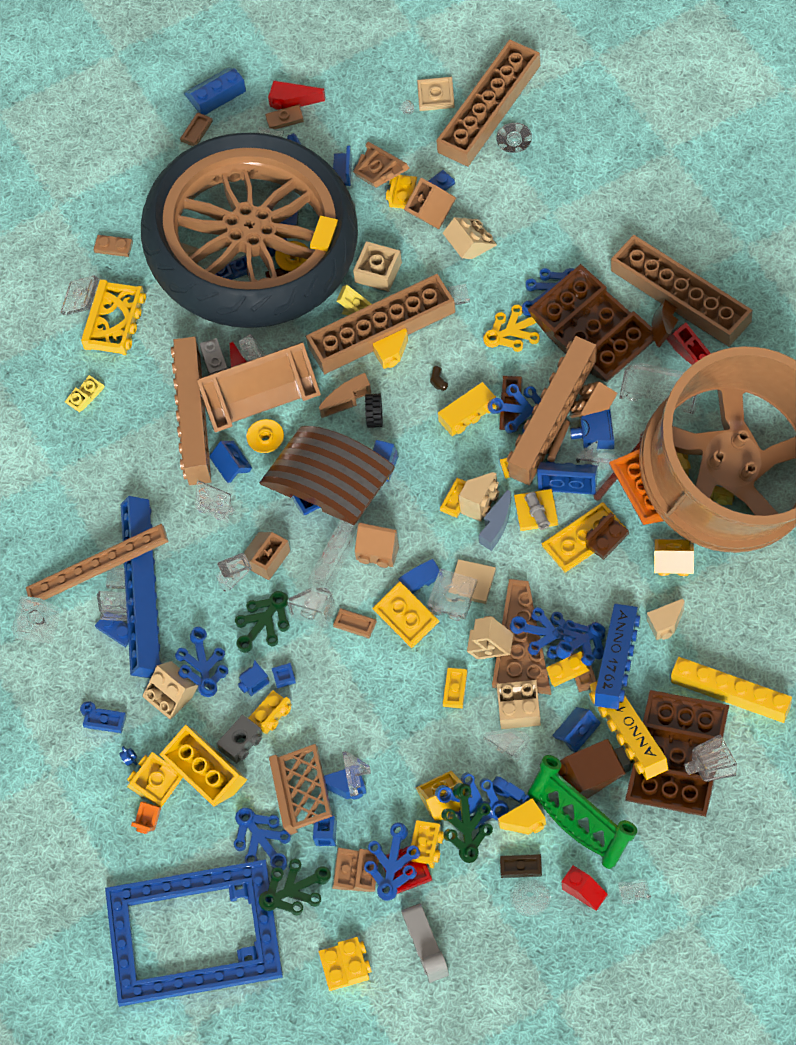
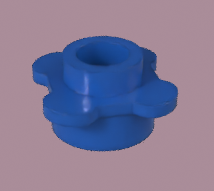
M122 746L123 751L119 755L127 766L132 763L137 765L138 763L135 760L137 755L134 750Z

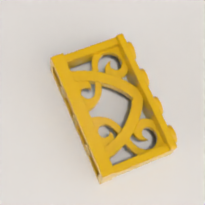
M100 279L81 339L85 350L93 349L120 353L122 355L127 354L128 349L130 350L132 347V334H135L137 330L136 321L141 317V305L146 301V293H144L142 286L109 283L107 280ZM109 292L119 293V295H118V297H116L115 295H113V294H111V293H109ZM126 295L135 296L132 303H128L130 297L125 298L123 302L121 299ZM106 304H109V305H110V308H108V309H106V308H104V307H105ZM118 307L125 319L110 328L108 322L102 318V315L109 314ZM100 324H104L105 327H106V330H104L103 327H102V328H98V326H99ZM113 336L114 340L117 341L116 338L122 336V340L118 344L111 343L109 337ZM105 338L106 342L97 341L98 339Z

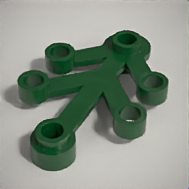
M275 591L269 599L250 600L247 602L246 608L250 613H255L258 608L268 607L265 612L246 616L238 615L235 618V624L239 628L245 627L248 623L257 622L248 635L240 636L237 639L236 644L240 652L247 653L253 648L252 642L265 625L267 644L272 647L278 644L272 616L277 611L279 617L277 625L280 631L285 632L289 629L290 625L288 620H286L284 609L289 603L286 593ZM277 599H282V600H283V601L280 602V603H276V600H277ZM252 604L256 605L253 609L249 608ZM243 619L244 622L239 624L238 620ZM282 623H286V624H287L286 627H283V628L280 627V625H281ZM270 638L276 639L274 642H269ZM244 643L249 644V645H248L247 647H245V648L242 647V645H243Z
M458 783L453 788V795L455 798L460 799L462 822L456 817L455 811L452 809H444L441 817L463 834L464 842L457 837V832L453 829L445 830L443 837L459 849V856L462 861L472 863L478 857V846L485 836L492 834L493 827L491 824L482 823L479 826V832L473 840L472 832L482 817L491 812V807L487 803L478 804L477 811L470 820L468 798L471 795V788L468 784ZM483 806L486 808L484 813L482 811ZM485 826H487V832H486V833L484 832ZM450 832L452 833V838H451V839H449V833H450Z
M292 859L289 863V873L284 889L276 892L278 882L282 880L284 872L279 867L273 868L269 889L259 897L260 907L265 911H273L279 908L298 916L303 912V904L298 901L291 904L282 901V899L290 897L309 903L313 907L319 906L321 903L320 894L312 893L310 895L300 892V890L314 883L320 885L328 883L331 877L330 870L324 866L318 867L313 875L294 883L297 872L300 871L302 864L299 859ZM296 863L299 867L294 868L292 867V864ZM323 871L326 873V876H321L319 873ZM279 872L281 876L276 877L274 873ZM316 897L319 901L313 902L311 898ZM271 898L273 901L268 903L265 899ZM298 906L301 910L295 911L293 907Z

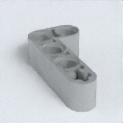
M421 903L401 910L424 972L428 977V982L432 983L449 976L445 959L438 948Z

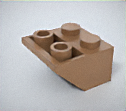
M420 178L404 210L425 223L440 229L456 197L429 181Z
M599 381L584 385L579 392L580 398L573 403L570 409L572 412L569 417L576 418L608 410L618 393Z
M258 532L237 563L270 580L290 553L288 540L273 532Z

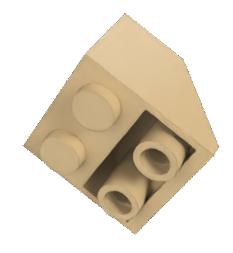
M454 217L443 232V235L456 252L464 259H473L497 245L493 240V236L485 230L483 223L478 219Z
M491 472L467 480L459 494L461 514L482 522L484 516L491 510L490 505L492 501H496L499 496V482L497 481L496 473Z
M172 661L157 665L142 696L170 720L193 698L198 688V685L189 678L179 676L178 671L180 668Z
M536 680L497 684L501 729L541 726Z

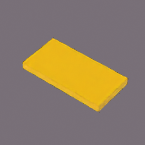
M602 502L541 543L542 547L566 573L594 554V552L586 547V534L598 526L603 516L613 512ZM614 515V520L623 525L620 522V520Z

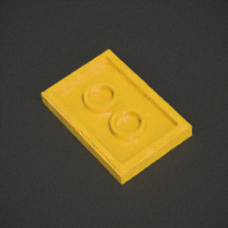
M400 581L372 608L411 648L440 622Z

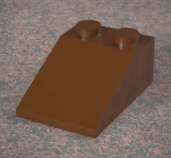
M605 739L561 759V768L557 773L586 799L626 774L609 739Z

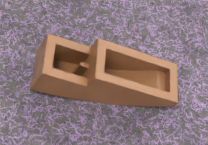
M363 373L348 380L327 396L319 406L321 418L357 406V398L363 397L365 394H371V387L366 374Z

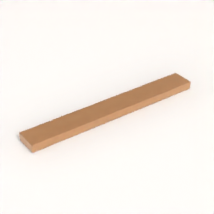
M159 524L27 586L26 591L30 604H38L169 542L164 526Z

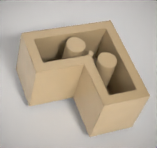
M492 616L475 619L474 630H470L467 652L476 659L510 655L514 633Z

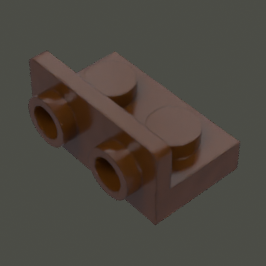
M610 512L607 516H603L595 529H591L586 534V547L604 560L629 535V530L614 520V514Z

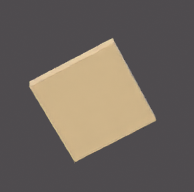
M452 77L417 80L420 111L455 108Z
M458 559L448 596L486 604L496 567Z

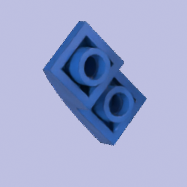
M246 255L228 263L225 268L215 275L230 280L247 275Z
M431 559L398 578V580L413 594L424 585L429 586L443 576V573L435 560Z

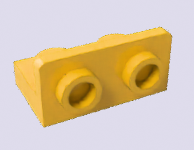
M398 175L389 180L391 187L386 192V200L389 201V207L405 208L416 187L417 177Z
M272 690L248 719L258 725L263 733L267 734L270 730L273 731L277 727L278 721L282 716H286L290 712L292 706L290 699L287 696L283 698Z
M416 820L411 846L414 845L419 848L420 856L411 861L429 864L430 868H434L435 862H439L440 850H438V846L444 840V832L441 830L440 824ZM416 849L411 851V855L416 854Z

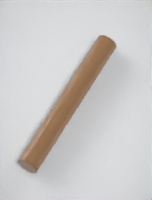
M568 420L564 421L547 457L549 462L555 461L570 425Z

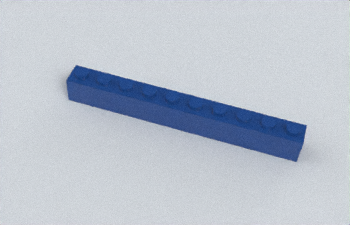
M128 496L120 504L122 541L153 527L150 519L152 510L149 499ZM153 549L124 563L130 675L151 678L157 665L161 664L159 659L160 644L158 643L159 626H157L158 609L156 608L157 592L155 591L156 576L154 574L155 559L153 557Z

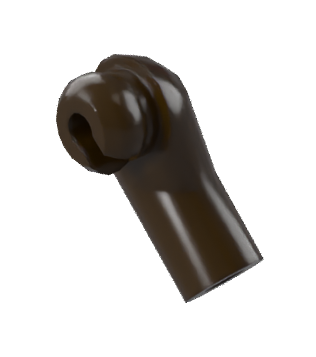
M434 366L430 383L437 390L445 391L448 383L440 377L442 368Z

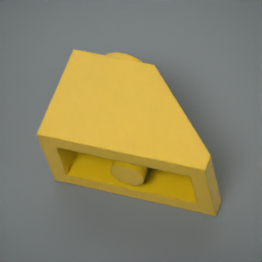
M406 328L372 344L374 354L383 369L392 368L401 361L408 342Z
M532 798L499 817L498 825L504 830L529 835L532 832L538 833L543 830L544 825H546V818Z

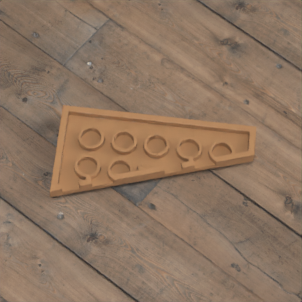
M509 579L502 625L511 631L510 623L512 619L520 616L526 620L527 624L537 626V621L531 617L534 607L529 581ZM527 632L513 634L510 655L496 657L492 688H497V684L536 680L537 692L551 695L543 649L541 648L537 655H531L528 652L530 643L538 641L540 635Z

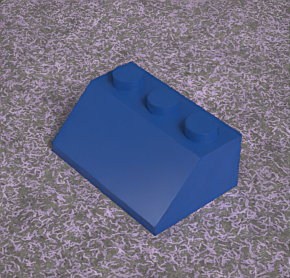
M226 68L184 92V95L200 114L206 115L246 92L244 79L235 68Z
M549 461L540 462L537 471L539 491L552 489V492L596 495L598 466L591 464L575 465L573 463L561 464Z

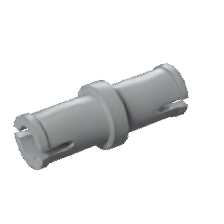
M535 492L528 493L524 498L530 508V515L534 517L538 528L544 530L550 525L544 513L545 508L540 504Z

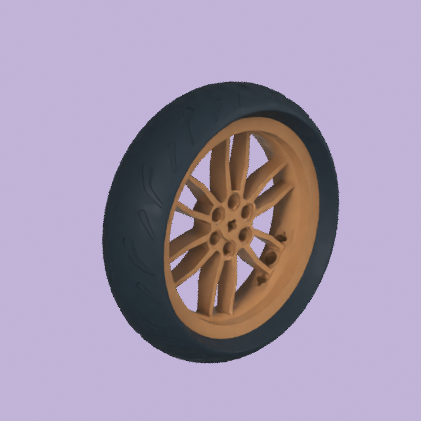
M264 133L226 134L200 142L181 153L167 165L153 183L147 195L141 218L143 252L147 264L161 288L171 299L191 313L217 324L240 328H261L286 323L305 315L321 305L339 287L347 274L354 258L358 238L355 206L346 185L337 172L323 158L307 147L280 136ZM242 179L245 183L248 201L239 203L230 188L229 182H237ZM250 179L266 180L283 185L275 190L261 206L253 205ZM223 183L226 198L232 212L213 204L193 199L207 189ZM292 190L300 195L299 198L290 204L271 211ZM307 203L314 209L318 219L320 215L338 219L335 233L327 252L318 249L312 250L286 241L283 238L312 241L315 231L279 223L291 217ZM185 209L210 216L215 220H200L181 215ZM182 226L201 233L220 236L207 242L189 257L181 246L178 228ZM227 247L222 256L208 268L203 269L197 265L198 262L208 255ZM266 247L307 260L293 271L277 277L273 260ZM239 252L246 254L247 275L250 282L235 281L215 275L225 268ZM251 257H261L271 278H262L258 281L255 279Z

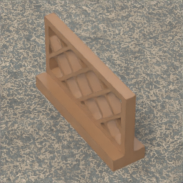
M316 744L280 757L277 755L269 757L283 828L290 835L297 833L299 828L332 817L318 746ZM313 752L314 757L310 763L303 760L307 753ZM297 760L292 769L286 767L285 761ZM301 763L307 765L303 775L296 772ZM312 768L317 770L318 773L314 780L307 778ZM293 775L300 777L295 787L290 785ZM305 780L312 783L306 793L299 790ZM315 786L321 788V793L317 798L311 796ZM297 792L304 795L299 805L293 801ZM308 798L315 801L310 810L303 807ZM322 804L325 806L326 812L319 815L314 813L318 805ZM300 811L307 812L308 814L305 819L298 822L297 816Z

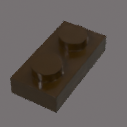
M541 854L500 856L501 878L542 877Z

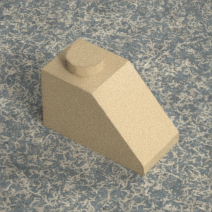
M683 598L647 613V622L656 640L661 638L663 640L668 639L675 633L684 612L685 601Z

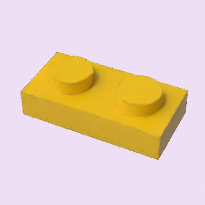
M580 651L546 667L551 684L554 687L590 671L589 666L581 661L584 653Z
M447 669L443 707L463 709L467 669Z

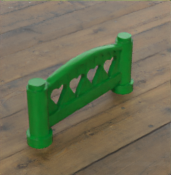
M545 755L539 764L540 769L527 795L530 799L533 798L535 803L539 801L550 817L569 836L584 847L599 854L602 857V865L605 868L612 869L616 866L629 841H632L636 836L637 827L627 820H622L616 825L557 774L561 768V762L558 758L552 755ZM558 792L559 806L549 799V793ZM573 805L574 819L563 811L564 806ZM588 818L589 832L578 824L579 819ZM601 830L604 832V846L593 837V833Z

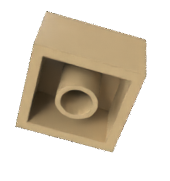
M366 241L353 270L355 283L389 292L402 264L400 250Z

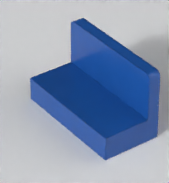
M347 146L346 153L334 154L333 169L346 186H351V146Z
M220 441L209 456L227 483H231L238 473H248L252 469L234 441Z
M576 707L552 736L555 739L563 740L571 751L577 752L601 723L590 709Z

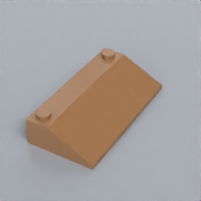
M303 342L197 379L214 432L232 427V422L300 398L305 401L321 395Z

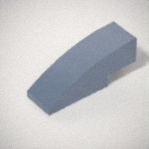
M509 490L504 493L484 517L486 527L478 535L479 543L490 551L499 542L509 520L511 511V492Z

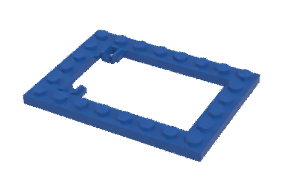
M266 859L105 888L119 1007L283 978L274 911H265L259 905L260 895L268 891L270 885ZM243 886V889L235 890V887ZM228 888L231 902L237 901L238 898L248 899V903L252 906L256 941L254 946L237 950L239 963L137 980L129 906ZM271 898L265 899L268 903L272 902ZM245 956H252L253 960L245 961Z

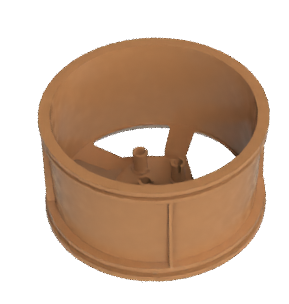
M747 346L732 347L711 353L694 363L676 382L669 397L653 413L642 436L639 453L640 473L644 489L654 509L679 535L711 550L731 553L758 550L779 541L796 527V503L790 511L778 514L754 487V482L775 464L796 458V436L761 450L744 422L743 394L747 392L764 399L777 408L796 431V360L770 349ZM718 390L721 421L724 430L695 434L672 426L674 410L683 402L700 393ZM676 452L686 455H702L696 485L693 484L683 470ZM720 485L745 502L754 515L732 511L712 501L710 497L714 487Z

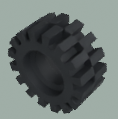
M381 393L365 394L367 428L383 427Z

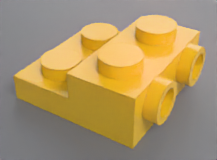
M152 752L149 756L144 755L138 764L141 768L138 772L133 771L128 777L127 781L130 783L127 787L142 798L145 797L156 806L162 808L183 777L170 764Z
M358 937L338 942L337 946L319 951L329 991L369 980L368 973L372 971L369 961H364L362 954H365L366 950L363 941L359 942Z

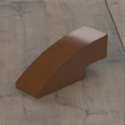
M666 299L656 310L652 318V333L656 346L659 348L678 322V319L673 316L677 308Z
M503 376L501 400L504 403L520 405L513 396H509L506 393V388L511 384H516L522 394V376ZM511 387L510 391L514 393L515 390L513 387ZM500 412L499 430H505V424L513 421L520 413ZM509 424V429L513 430V426Z

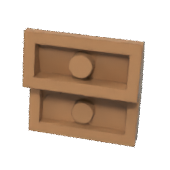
M338 848L332 889L374 892L376 881L371 874L365 871L364 866L368 861H373L378 865L379 860L376 855L366 849L355 851ZM374 865L369 866V871L374 869Z

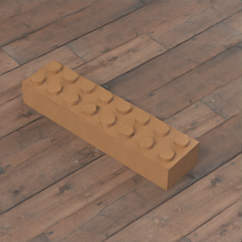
M509 39L436 140L438 153L469 167L539 69L540 53Z
M635 235L611 258V271L661 304L666 299L677 308L675 313L728 347L733 344L752 322V309Z
M435 274L306 335L307 345L325 375L373 352L372 344L404 328H406L409 335L455 313L454 299L439 275Z
M575 336L573 342L570 341L568 343L565 357L560 358L557 372L552 373L549 387L544 388L541 394V402L534 406L532 411L534 415L531 420L528 419L526 421L523 435L518 436L514 452L511 451L507 457L509 477L529 486L538 471L540 462H543L596 362V344Z
M196 337L173 339L174 347H171V355L174 358L172 369L175 378L173 382L176 390L175 403L178 407V410H176L177 422H179L177 432L181 442L179 443V452L182 456L180 467L183 470L184 480L187 479L189 485L212 483L205 405L197 383V379L202 378L201 355Z

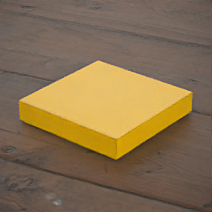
M552 489L535 491L540 504L545 508L544 513L550 522L549 527L558 525ZM528 493L514 495L520 531L538 528L534 517L530 515V508L524 498Z

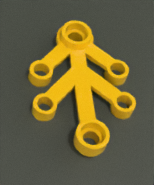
M514 305L511 308L512 313L506 329L500 331L501 325L506 322V315L503 312L495 315V323L492 330H488L483 337L484 344L491 348L503 345L511 347L515 352H520L523 349V342L521 340L513 341L505 337L510 335L529 340L531 344H537L540 340L537 332L522 331V329L535 324L536 321L533 317H529L516 324L518 317L522 315V307ZM500 316L504 317L502 320L497 319ZM535 336L537 339L532 340L531 337Z

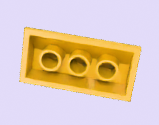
M187 725L179 731L160 753V756L214 807L235 795L248 780L196 730Z

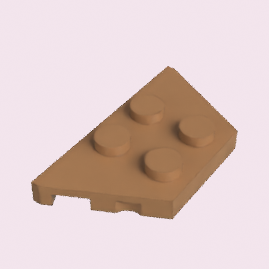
M367 142L365 145L367 151L365 155L361 154L353 172L358 178L377 188L407 171L410 167L402 160Z

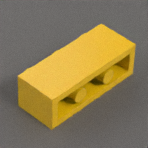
M481 382L439 411L438 420L451 436L461 434L468 425L477 423L481 416L491 413L487 405L496 396ZM492 404L494 410L496 408V405Z

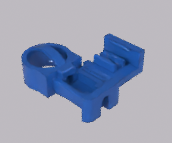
M496 776L492 781L494 792L499 796H503L506 799L511 797L521 805L530 799L523 790L499 776Z

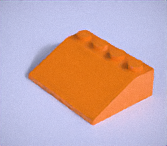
M640 449L610 461V467L642 524L663 522L664 520L654 509L644 489L639 465Z

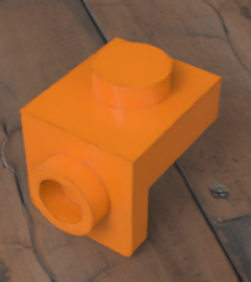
M144 801L140 802L136 820L131 823V826L136 827L137 832L144 834L155 831L161 807Z

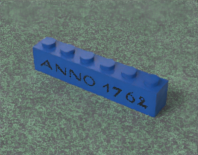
M614 604L595 691L594 706L619 709L620 702H624L625 690H623V686L627 687L628 675H626V671L630 672L632 660L629 659V656L633 657L635 645H632V641L636 642L638 630H635V627L640 625L641 615H637L638 607Z

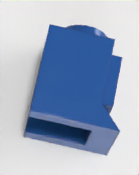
M254 660L253 667L240 674L238 687L243 693L248 692L250 696H253L270 682L267 679L268 675Z

